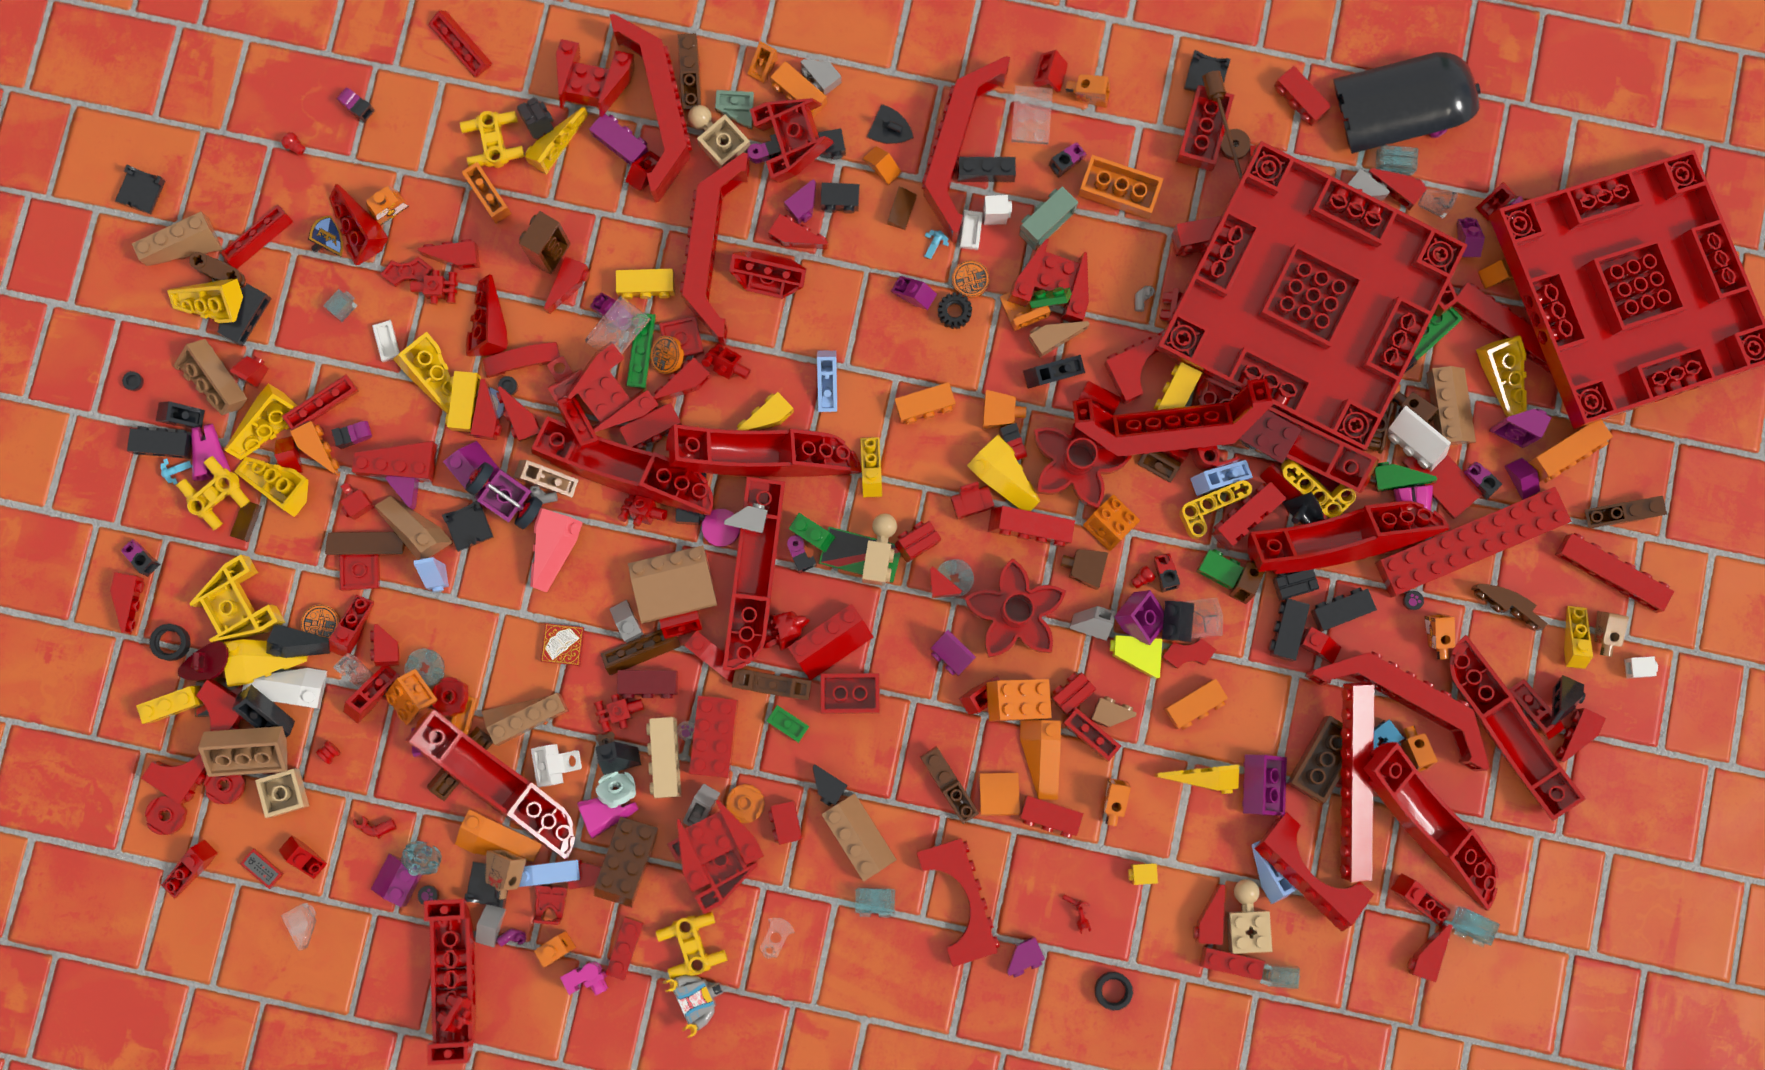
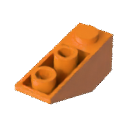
M310 421L290 431L297 447L335 475H340L338 471L340 466L335 458L332 459L330 454L332 449L327 441L324 442L322 438L324 433L319 424L316 425Z

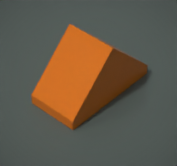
M760 41L747 74L761 82H765L778 60L777 50Z
M877 146L863 157V160L887 185L892 183L902 173L891 155Z
M1506 259L1500 260L1477 272L1484 289L1513 279Z

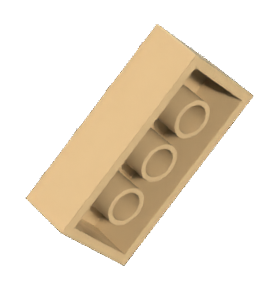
M674 717L649 719L650 723L646 724L647 735L651 738V743H648V755H652V763H649V774L653 775V782H650V794H653L654 798L681 797L677 719Z

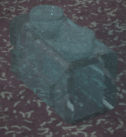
M1380 146L1376 152L1375 169L1411 176L1417 170L1418 148Z
M856 888L855 913H859L860 917H871V913H879V917H891V914H895V889Z
M1459 906L1451 923L1453 925L1452 929L1455 930L1454 934L1464 939L1468 936L1473 939L1472 943L1484 947V945L1491 946L1500 924Z

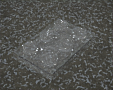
M1015 86L1011 142L1049 144L1052 88Z
M620 296L586 337L585 341L598 351L609 342H612L622 355L650 321V318Z

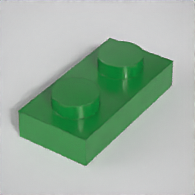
M1058 287L1051 291L1039 290L1033 294L1030 300L1031 308L1068 303L1072 295L1070 288L1063 289V287Z
M778 705L767 719L768 723L798 743L809 728L808 725Z

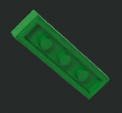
M637 312L627 387L646 388L656 321L655 314Z

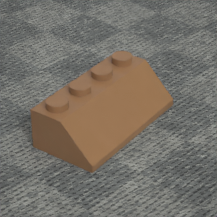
M1454 366L1432 368L1426 374L1431 404L1438 408L1433 419L1435 430L1451 442L1450 446L1475 443L1476 439L1465 368Z
M282 726L203 732L198 748L208 777L287 772V740Z
M856 794L851 795L821 814L863 882L897 860Z

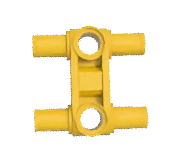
M484 111L476 119L460 122L462 133L479 130L481 133L484 152L480 155L467 157L469 167L478 162L480 166L486 165V167L500 168L507 164L509 160L525 157L522 146L509 149L504 147L501 132L502 125L518 122L516 111L501 114ZM488 119L493 120L491 124H485ZM494 155H500V157L497 160H492V157Z
M211 456L203 463L214 475L212 481L200 491H196L187 479H183L176 486L187 498L186 503L189 512L203 518L214 531L223 524L212 511L215 505L229 495L240 508L247 505L250 500L240 489L238 476L228 469H224L214 456ZM225 478L229 481V486L225 483ZM198 501L201 503L202 508L198 506Z
M713 912L697 917L691 915L673 921L671 926L656 930L659 942L676 936L685 959L683 964L668 969L670 979L683 975L694 976L709 971L711 966L728 961L725 950L709 955L705 954L698 932L699 928L716 923ZM683 921L690 923L691 928L689 932L681 930V923ZM694 960L702 961L703 967L701 970L693 968Z

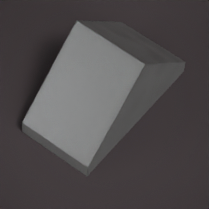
M486 905L477 923L475 942L495 947L506 912L505 908Z

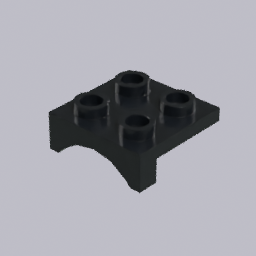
M1194 50L1184 89L1195 92L1198 85L1204 86L1202 76L1211 71H1220L1224 83L1231 59L1214 58Z
M126 164L124 169L126 176L115 201L151 215L165 180L160 176L143 172Z
M478 501L462 509L442 515L458 552L494 537L482 505Z
M473 862L468 890L464 897L466 902L504 908L506 899L495 898V887L487 884L485 881L486 863Z

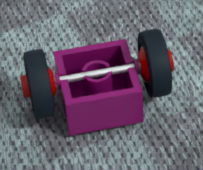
M487 462L482 463L469 476L470 480L465 490L472 495L477 494L475 499L507 522H510L515 513L519 511L515 519V525L525 529L531 522L536 520L543 502L533 496L523 505L531 490L497 467L493 472L494 468Z

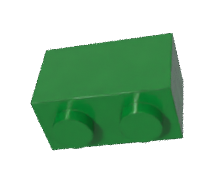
M798 513L789 527L792 532L824 553L835 539L834 535L801 513Z
M1213 549V551L1208 550L1196 572L1229 590L1233 589L1244 569L1240 566L1241 563L1232 558L1228 560L1223 557L1224 554L1216 549Z

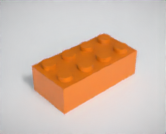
M1092 155L1078 196L1149 220L1163 178Z
M1600 420L1584 426L1528 461V463L1537 470L1539 482L1543 480L1546 483L1608 445L1609 442L1607 440L1613 436L1604 422Z

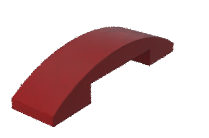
M557 342L542 343L495 354L483 359L486 377L491 378L520 368L537 364H548L560 357Z

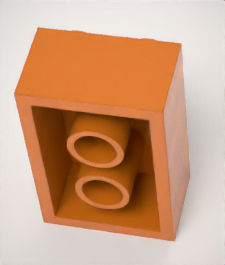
M1049 679L987 682L989 722L1052 718Z

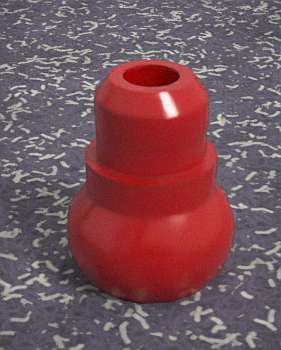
M293 132L287 133L281 140V144L285 149H289L297 155H302L306 150L305 146L301 144V141L298 140L297 135Z
M1143 566L1139 573L1136 574L1137 576L1131 580V583L1136 589H1139L1141 586L1153 582L1156 576L1148 566Z

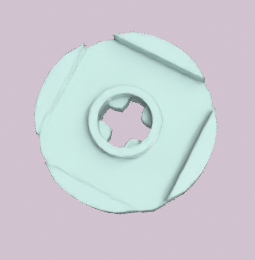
M617 771L606 774L598 781L599 785L596 787L598 799L603 804L608 805L609 808H616L636 795L634 778L628 772L618 774Z

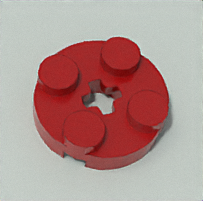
M443 678L440 680L442 682L435 685L432 693L437 698V701L432 706L443 716L452 717L462 714L466 710L468 702V685L457 678ZM452 692L453 697L451 701H449V699H447V695H450Z
M207 775L204 781L207 797L216 804L234 803L242 796L246 785V779L243 775L208 777ZM221 781H224V782H225V781H228V782H229V783H228V785H229L228 789H227V788H225L224 790L221 789V788H222V785L220 784Z
M168 796L153 799L145 811L148 828L158 835H172L179 831L184 825L187 815V809L184 805L177 803ZM169 811L170 818L164 821L162 812Z

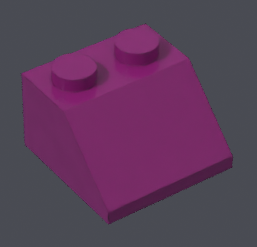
M478 441L458 449L443 461L464 488H466L470 480L469 476L474 469H478L482 463L487 462L494 468L493 472L498 467Z
M1151 590L1133 592L1114 618L1124 632L1146 645H1151L1163 629L1164 610Z
M949 630L931 647L933 651L931 655L938 662L942 660L947 665L945 669L952 676L954 674L959 676L976 658Z
M389 853L371 890L383 899L399 907H405L424 870Z

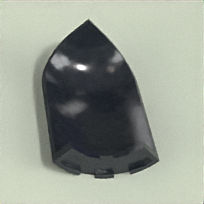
M1446 52L1431 53L1333 79L1340 111L1343 112L1344 119H1347L1343 123L1351 154L1457 127L1472 119L1480 107L1478 94H1481L1479 83L1475 84L1469 66L1459 56Z

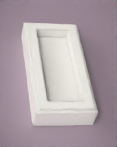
M964 210L960 248L979 249L983 212Z
M389 320L372 325L381 361L393 360L400 353L392 321Z

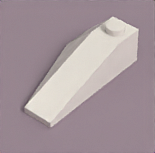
M303 668L271 673L272 675L268 677L261 676L253 679L254 682L243 685L242 691L252 684L272 702L320 709L328 671Z

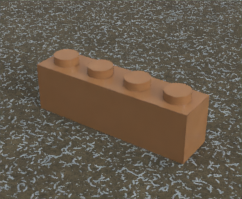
M203 212L194 214L132 243L138 259L146 266L170 262L179 258H189L195 252L208 254V252L223 251L209 218Z
M206 339L186 344L173 366L177 370L181 369L184 372L183 376L188 381L192 380L196 384L195 389L199 393L203 392L206 395V400L221 415L240 410L247 397L237 385L233 376L230 375L223 362L218 358L212 346L209 345Z
M555 693L547 697L484 710L482 714L494 745L500 746L568 712V708L561 694Z

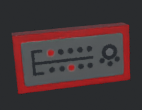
M255 848L240 863L268 889H271L284 874Z

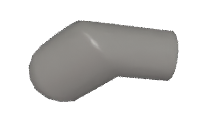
M1144 286L1136 292L1135 311H1144V301L1155 293L1152 286Z
M536 485L530 488V496L537 497L543 502L542 504L558 501L556 492L546 494Z

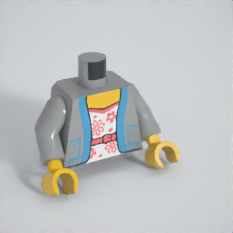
M688 975L663 981V983L670 984V988L665 990V992L674 991L688 1023L682 1031L689 1029L691 1034L687 1038L694 1036L696 1031L708 1024L715 1013L714 1007L717 1004L714 997L724 993L720 983L708 986L706 979L702 980L699 976Z

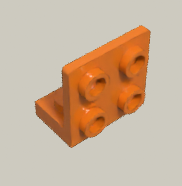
M1010 292L1000 296L1001 303L1014 331L1043 320L1050 315L1049 306L1031 308L1029 302L1024 307L1008 301Z
M1112 495L1090 516L1083 526L1111 551L1140 522V519L1115 495Z
M416 669L397 678L385 693L388 703L394 707L399 719L405 725L410 724L420 711L437 701V698Z

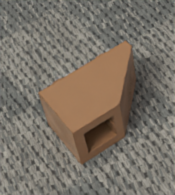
M1105 696L1104 699H1098L1090 720L1108 728L1135 717L1137 713L1133 711V707L1126 704L1119 706L1115 704L1114 699Z

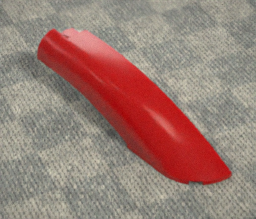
M1201 374L1197 384V397L1200 405L1229 402L1240 392L1204 374ZM1273 407L1268 409V411L1301 429L1286 458L1358 493L1363 492L1379 461L1377 457L1340 441Z
M549 416L546 417L531 448L533 455L548 460L551 465L634 496L650 498L654 502L710 516L713 507V494L708 481L700 472L685 471V468L670 466L669 458L659 453L633 448L597 436L599 439L597 445L580 450L566 423Z
M673 424L667 436L666 451H669L670 466L685 468V471L756 477L832 476L862 472L859 459L854 450L851 451L845 445L843 439L830 433L791 428L789 430L770 431L723 430Z
M747 477L743 509L747 506L753 507V503L764 505V510H768L763 533L740 528L723 670L725 671L747 666L760 654L765 643L785 481Z
M1399 501L1372 504L1318 522L1250 532L1248 537V553L1250 560L1255 562L1258 572L1273 570L1274 574L1291 573L1339 565L1386 553L1448 531L1450 527L1435 510L1432 512L1424 508V504Z
M1465 635L1456 644L1451 654L1450 673L1452 680L1465 701L1469 704V707L1474 710L1475 716L1507 762L1549 818L1554 821L1586 798L1537 734L1514 699V696L1469 637Z
M434 709L429 710L416 723L417 726L406 739L409 744L522 830L563 859H568L575 837L573 835V822L561 805L476 743Z
M1387 742L1376 747L1370 753L1372 759L1363 768L1370 777L1368 780L1370 785L1394 817L1430 858L1473 900L1488 911L1497 895L1498 888H1495L1496 878L1499 877L1497 865L1490 852L1475 831L1469 828L1429 786L1397 742Z

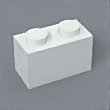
M1008 195L985 196L983 205L984 225L1007 224V219L1011 218L1012 202L1008 201Z

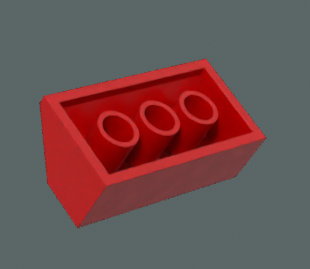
M850 604L790 645L788 649L811 681L874 637L853 604Z

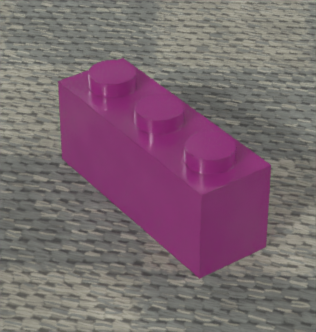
M604 114L603 117H599L589 128L593 137L630 166L649 152L646 146L647 143L641 137L636 138L633 136V132L627 126H620L618 120L611 114L609 116Z

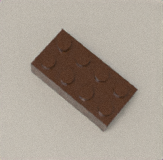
M539 211L537 215L531 218L528 230L523 231L519 244L533 265L551 275L571 243L561 224Z
M1332 716L1324 717L1287 781V784L1320 804L1326 803L1341 777L1342 722Z
M620 816L594 887V896L632 908L657 839V827Z

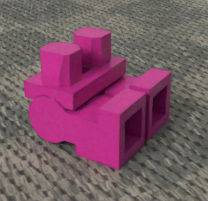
M595 961L586 964L582 970L580 967H577L560 977L569 995L580 989L579 984L584 982L586 988L591 986L595 996L608 989L604 980L607 977L606 972H602L601 965Z

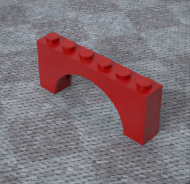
M1164 330L1159 332V336L1153 339L1148 337L1142 340V344L1136 347L1135 345L1128 346L1124 349L1125 352L1119 355L1116 352L1107 357L1108 360H1106L1104 365L1124 405L1143 395L1140 382L1141 371L1144 363L1152 355L1159 352L1155 348ZM1185 336L1178 337L1180 343L1186 341L1184 340Z
M214 679L206 680L196 696L204 703L208 710L210 731L239 729V723L245 719L232 709L238 695ZM199 753L194 759L180 766L167 765L160 761L151 762L141 779L177 803L183 804L193 799L196 794L194 790L205 781L206 769Z
M1286 812L1276 819L1254 849L1309 900L1320 913L1324 914L1336 928L1343 932L1355 923L1374 894L1362 882H1356L1349 888L1339 889L1318 880L1307 869L1298 851L1297 834L1301 825Z
M962 838L917 852L922 871L938 870L951 875L961 884L969 901L970 915L967 928L955 943L946 947L952 967L998 953L997 948L1000 947L997 936H993L991 929L994 928L991 917H987L985 910L988 909L985 898H981L979 891L982 890L979 879H974L973 872L976 869L973 860H968L967 853L970 850L967 841L963 842Z

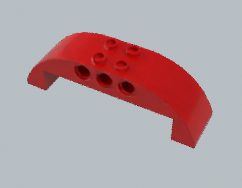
M465 899L424 901V921L430 922L432 1042L427 1044L428 1065L469 1063L473 1050L476 1024L475 947L469 907ZM451 994L467 997L472 1000L468 1008L471 1011L468 1016L472 1021L471 1024H464L461 1029L457 1028L454 1033L450 1031L445 1032L440 1029L442 1025L436 1020L440 1012L446 1011L449 1013L452 1009L447 1004Z

